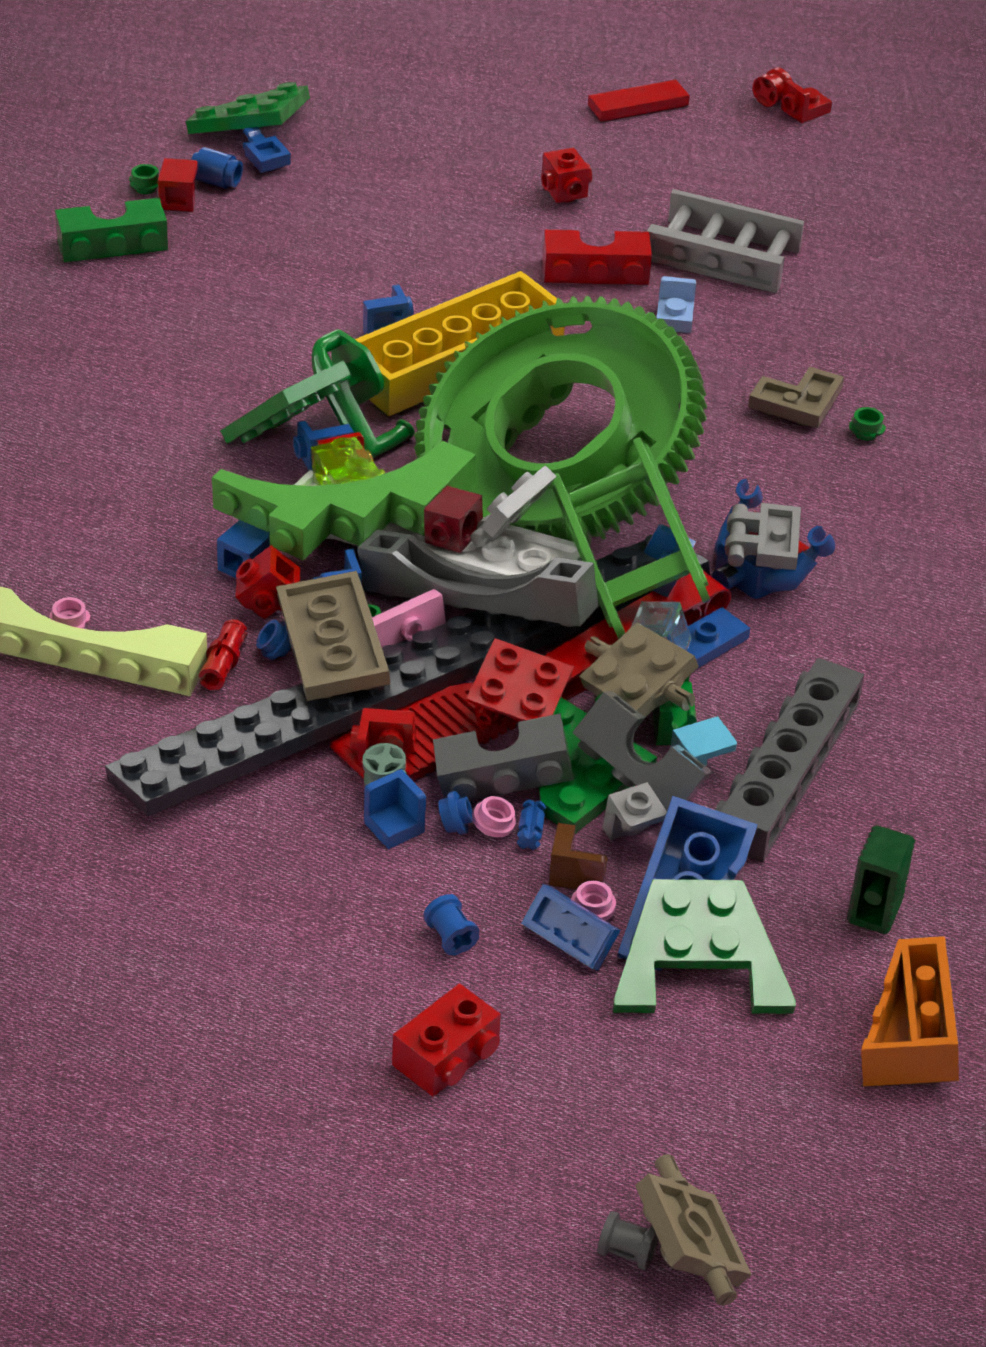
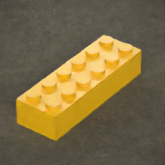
M519 271L355 339L370 350L384 379L383 391L369 400L388 416L424 402L423 397L431 395L429 385L439 384L436 373H446L444 362H454L456 360L454 351L464 352L466 350L465 341L473 343L477 340L476 332L484 335L489 331V324L496 327L502 323V317L506 320L514 318L515 310L523 314L529 311V305L534 310L542 308L543 301H546L549 306L555 305L557 298L525 273ZM553 325L550 326L553 335H564L565 327L554 328Z

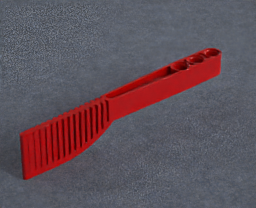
M703 570L709 584L705 587L711 599L710 601L702 602L692 576L688 574L678 579L668 597L653 591L617 613L625 633L636 623H639L667 639L721 607L727 609L731 600V592ZM606 619L544 655L574 666L561 696L565 700L587 690L583 687L579 676L598 659L585 651L587 640L591 641L590 638L595 636L608 645H613L619 640L614 628L609 627ZM473 683L449 686L397 709L399 711L415 712L414 753H405V771L413 782L418 778L425 777L427 773L434 772L436 761L433 739L476 731L480 746V743H488L489 738L496 739L498 733L501 735L507 733V728L510 730L516 728V723L521 721L500 714L498 719L492 721L491 724H481L475 717V704L466 702ZM350 731L333 741L330 748L364 779L365 771L363 767H359L358 751H351Z

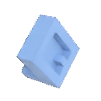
M661 277L657 320L664 319L668 326L674 328L675 332L691 333L696 290L695 279Z

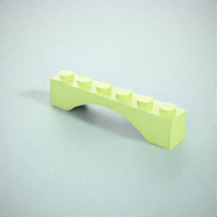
M0 587V653L186 696H191L200 679L198 675L207 661V633L168 624L150 629L126 632L76 628L56 622L37 613L22 602L12 589Z

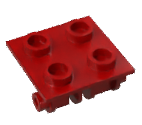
M495 638L469 691L466 702L475 704L476 720L484 725H489L492 721H496L500 714L519 721L551 716L554 714L574 666Z

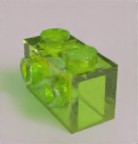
M356 437L338 438L333 442L311 447L313 480L317 486L344 484L385 474L383 469H378L375 465L371 452L365 450Z

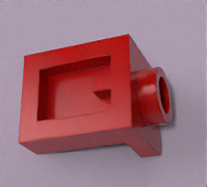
M792 80L784 82L781 109L800 123L831 112L832 101L817 89L812 87L803 89Z
M363 708L360 725L352 726L350 742L351 751H358L359 767H363L362 761L365 751L376 744L390 743L397 745L404 753H414L416 744L415 712Z

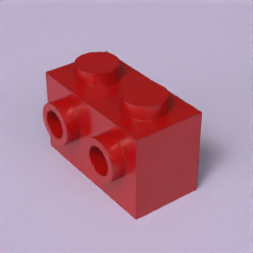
M459 983L393 1034L392 1066L434 1097L446 1086H453L458 1083L466 1070L480 1059L485 1060L496 1051L500 1043L501 1014Z

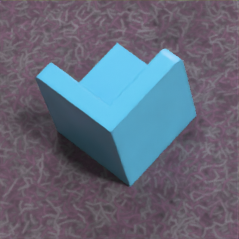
M717 716L674 729L672 731L671 747L680 745L706 766L707 759L735 751L737 741Z

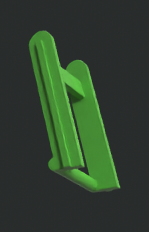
M640 437L634 439L633 442L642 462L571 493L567 492L559 473L555 474L557 477L553 481L554 485H552L581 560L594 563L597 598L609 627L614 628L619 639L625 634V630L616 611V605L688 574H691L702 602L705 603L711 600L705 587L709 584L650 448L648 444L643 445ZM649 477L680 551L605 583L574 508Z

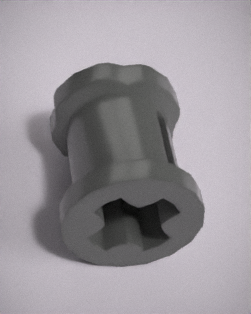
M611 1211L600 1235L597 1254L606 1257L611 1253L636 1262L638 1268L647 1270L653 1259L659 1239L653 1226L648 1229L622 1220L620 1213Z

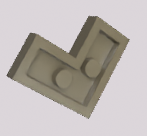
M813 367L808 368L798 386L762 376L749 396L748 407L762 411L767 415H775L795 421L800 425L818 428L841 392L844 377Z

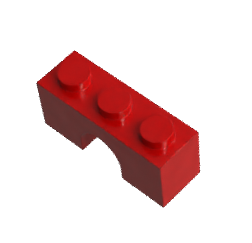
M544 229L542 258L544 283L649 285L652 259L649 232L614 231V239L611 244L592 246L581 240L579 230Z

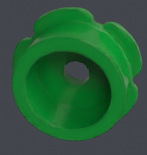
M140 164L133 167L129 177L130 187L140 194L155 192L158 188V168L151 164Z
M872 407L859 408L854 412L852 421L849 422V429L861 440H874L877 436L883 435L886 430V426L883 424L884 416L879 410Z

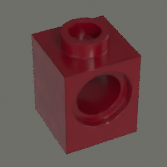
M446 486L424 508L425 543L461 553L471 542V534L477 530V524L483 519L482 495Z

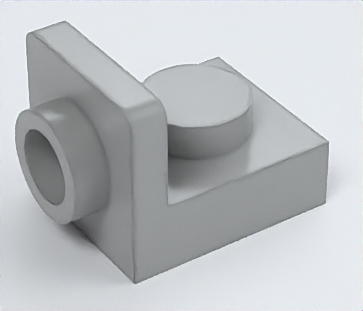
M648 782L608 796L602 828L610 841L626 835L634 836L649 828L650 825L664 821L667 811Z

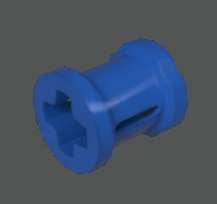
M453 894L442 895L434 899L426 907L423 914V919L427 926L434 928L442 938V948L448 955H458L468 951L477 943L480 937L479 927L473 921H468L461 911V901Z

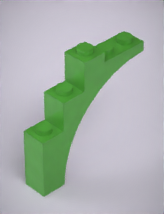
M441 441L424 456L391 472L344 484L318 486L276 484L246 478L220 469L212 477L213 508L269 532L270 546L272 545L274 548L301 560H304L330 534L360 546L377 529L383 530L390 522L425 536L424 508L446 486L469 491L475 485L476 454Z

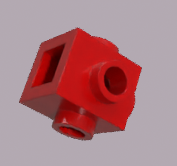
M573 147L544 152L541 183L544 190L550 193L555 202L568 203L576 199L587 198L589 183L592 182V170L589 163L583 160L577 150Z
M271 545L255 558L247 559L240 565L236 572L235 598L239 600L243 607L254 611L265 620L277 610H281L276 586L300 582V567Z

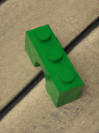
M159 198L125 201V214L115 219L96 217L92 213L90 206L55 210L57 241L63 262L168 250L167 219Z

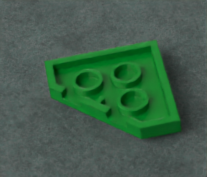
M296 82L282 83L277 85V89L260 94L241 95L236 98V101L219 106L197 108L195 113L185 121L188 134L282 125L310 99L308 85L297 86Z
M561 697L553 715L561 714L574 780L538 787L539 801H542L546 806V809L543 810L545 818L556 825L558 823L576 825V834L606 810L610 794L630 787L623 784L611 773L614 766L604 758L600 757L599 760H595L579 748L578 743L581 740L572 732L587 713ZM633 742L636 753L643 760L651 763L657 762V756Z

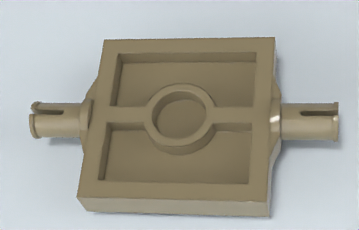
M639 623L632 626L613 645H608L595 636L590 638L591 641L587 640L585 651L598 659L579 676L585 689L597 696L606 691H613L644 717L656 707L668 701L685 711L690 709L689 705L691 707L694 705V694L682 689L681 686L684 680L699 667L695 655Z
M670 1154L663 1155L655 1161V1167L661 1177L648 1173L635 1185L644 1205L643 1213L652 1224L661 1244V1254L671 1268L702 1276L705 1281H708L717 1305H728L737 1298V1293L732 1285L739 1287L752 1275L715 1194L699 1190L688 1183L686 1178L682 1177L675 1157Z

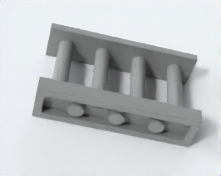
M673 189L668 221L671 223L668 227L651 224L647 232H649L651 262L777 293L781 286L785 258L780 255L783 250L794 253L800 252L804 221ZM684 226L702 229L703 232L699 236L683 232L682 229ZM717 234L734 237L736 240L731 244L715 240ZM750 242L770 246L767 252L747 248Z

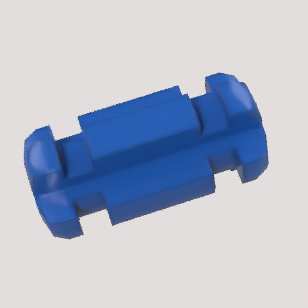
M529 799L522 804L524 809L521 811L519 832L517 833L519 840H517V844L522 849L530 848L535 850L541 844L539 840L542 838L545 817L543 810L546 809V806L542 801L534 802Z

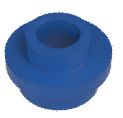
M269 621L257 637L256 646L261 649L262 655L268 660L283 657L292 648L284 621Z
M457 791L449 792L447 798L440 799L438 803L444 828L449 834L453 832H458L460 835L466 834L469 829L468 824L473 822L471 804L467 797L461 798Z

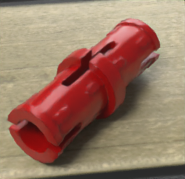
M235 619L225 621L218 638L210 643L206 651L207 661L198 675V678H200L199 682L203 687L209 690L221 689L230 669L236 667L240 659L239 649L248 635V632H245L247 627L243 622Z

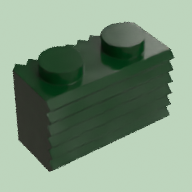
M878 825L871 827V832L857 861L847 914L849 923L881 934L890 932L903 901L907 885V876L916 841L912 836Z

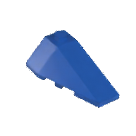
M672 796L617 957L627 960L652 879L734 880L745 865L758 824ZM655 968V970H658V971H661V970L663 969V968Z

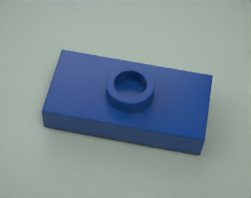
M721 607L670 636L667 640L695 655L699 665L698 668L749 639L750 627Z
M542 884L521 924L594 970L600 969L621 931L546 884Z

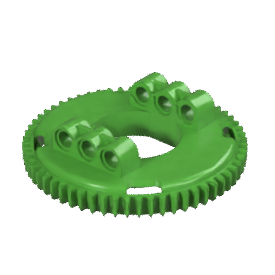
M587 295L583 302H578L572 296L569 303H563L560 298H557L555 305L549 306L546 301H543L542 308L535 310L529 305V311L520 314L515 310L514 318L506 320L502 317V323L496 327L489 324V331L484 335L476 332L477 340L473 343L465 341L466 350L464 352L454 351L456 359L454 362H444L446 373H436L439 384L429 385L431 395L423 397L425 407L419 409L421 419L416 421L418 432L414 434L417 443L414 447L417 455L416 459L424 456L442 441L444 428L451 429L448 443L476 454L475 485L469 492L482 495L483 517L485 518L491 514L487 507L503 492L507 496L511 495L514 492L511 489L512 486L526 472L533 476L542 467L547 466L554 474L559 473L567 492L571 493L642 462L633 442L634 439L639 437L643 445L648 444L665 485L668 482L679 484L680 481L676 471L687 472L688 468L685 460H694L695 455L692 448L700 447L697 435L704 434L701 423L706 421L704 409L707 408V404L704 399L706 396L703 386L704 381L697 362L694 360L689 347L685 344L682 337L677 335L673 327L668 326L664 319L657 320L653 312L646 314L641 306L633 309L630 302H625L621 306L616 298H613L607 305L602 296L593 303ZM585 321H590L592 324V328L586 333L561 336L553 335L550 327L552 325L554 328L585 325ZM574 383L597 386L615 398L614 414L609 426L574 457L559 462L541 464L520 460L507 452L516 441L517 435L521 434L524 430H529L536 426L544 416L545 410H548L551 406L559 405L569 396ZM646 477L574 509L590 545L591 536H599L602 540L606 539V532L610 528L619 533V522L625 520L628 524L633 525L632 514L637 512L645 517L647 513L644 505L649 503L657 507L659 503L650 479ZM554 482L551 483L542 497L531 505L524 516L517 522L509 524L574 542L552 489Z

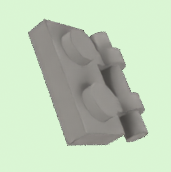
M547 466L542 467L533 476L529 472L522 475L512 486L511 489L514 492L511 495L507 496L503 492L487 507L491 514L487 515L477 524V530L470 536L473 544L481 547L488 540L491 542L496 540L503 534L510 523L517 522L525 515L531 505L542 497L557 476Z
M761 503L760 513L749 512L744 504L734 505L732 513L727 518V530L730 535L725 541V553L728 556V563L731 566L738 567L743 564L744 557L756 555V566L796 570L801 507ZM757 532L758 535H750L748 533Z

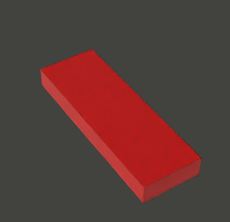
M675 79L588 95V106L598 119L603 122L689 105L690 95Z

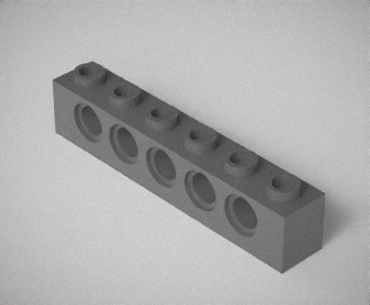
M817 658L809 672L802 671L794 696L788 695L785 698L780 709L778 721H771L769 723L761 748L756 746L753 748L748 758L745 773H738L735 776L730 788V797L727 801L720 800L715 810L758 824L747 857L760 862L765 861L857 709L864 680L863 673Z

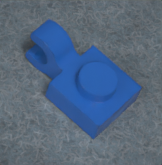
M258 127L243 128V133L249 140L243 143L245 156L260 173L273 171L276 168L291 164V153L276 136L265 138Z

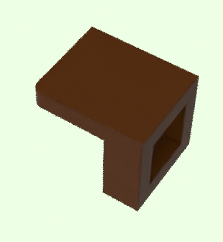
M558 823L551 853L550 886L577 890L582 883L587 881L604 883L608 857L606 855L573 850L576 825Z

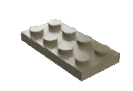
M357 571L276 586L278 601L307 701L329 698L334 695L359 690H369L391 684L389 669Z

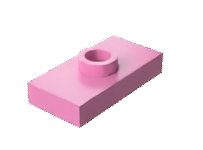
M432 589L372 617L381 647L394 645L404 640L411 641L415 633L445 624L442 594Z

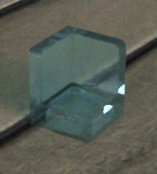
M641 601L632 626L639 623L687 651L691 641V633L680 602Z

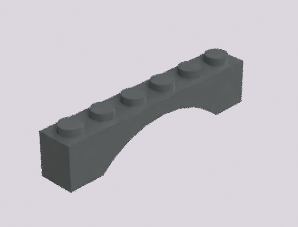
M378 529L357 548L364 591L380 593L386 597L399 596L413 599L435 589L442 594L443 604L451 605L454 608H472L484 610L495 615L508 614L520 616L530 621L544 620L556 622L566 627L581 626L598 607L594 563L556 557L546 565L527 573L508 576L490 575L468 570L445 560L424 546L413 535Z

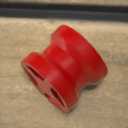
M774 67L766 74H762L754 80L752 85L754 97L763 106L771 107L782 100L784 82L792 80L791 76L786 70Z

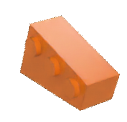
M945 936L898 939L884 980V990L879 1005L875 1006L872 1015L873 1023L868 1038L864 1039L861 1048L863 1087L959 1081L958 1037Z

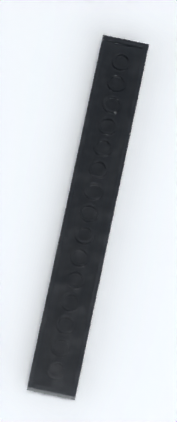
M652 535L629 547L618 548L612 554L596 560L604 582L606 583L657 561L644 553ZM695 553L702 570L710 575L709 560ZM651 590L647 593H644L640 596H637L633 599L616 605V611H620L621 609L625 608L626 606L630 605L631 603L639 600L640 598L648 595L653 591ZM599 601L598 607L581 626L566 627L560 623L544 620L530 621L520 616L508 614L495 615L484 610H476L464 616H456L449 619L447 623L433 629L415 633L411 641L404 640L394 645L382 647L390 674L391 684L310 701L306 700L302 683L287 690H278L272 693L270 697L256 703L240 706L232 713L215 720L201 722L196 728L177 736L165 737L153 746L123 755L119 760L105 765L107 780L147 816H150L352 729L353 725H360L363 708L397 710L478 675L495 638L526 650L534 651L597 624L606 618Z

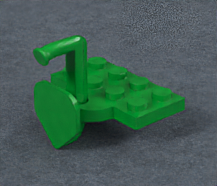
M340 329L323 335L315 342L312 348L313 376L280 391L220 430L227 444L238 438L244 444L260 436L270 428L274 429L290 421L293 417L308 410L309 407L319 403L326 397L340 425L349 424L354 433L360 432L363 435L365 460L373 459L398 446L407 438H412L415 434V430L409 422L399 419L393 429L375 438L358 405L383 391V375L370 350ZM330 351H331L332 361H331L330 357H329L328 354H327V353L330 352Z

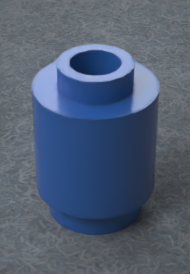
M203 147L199 152H195L191 160L198 161L195 177L197 181L227 189L229 186L237 187L241 180L243 163L237 160L234 155Z

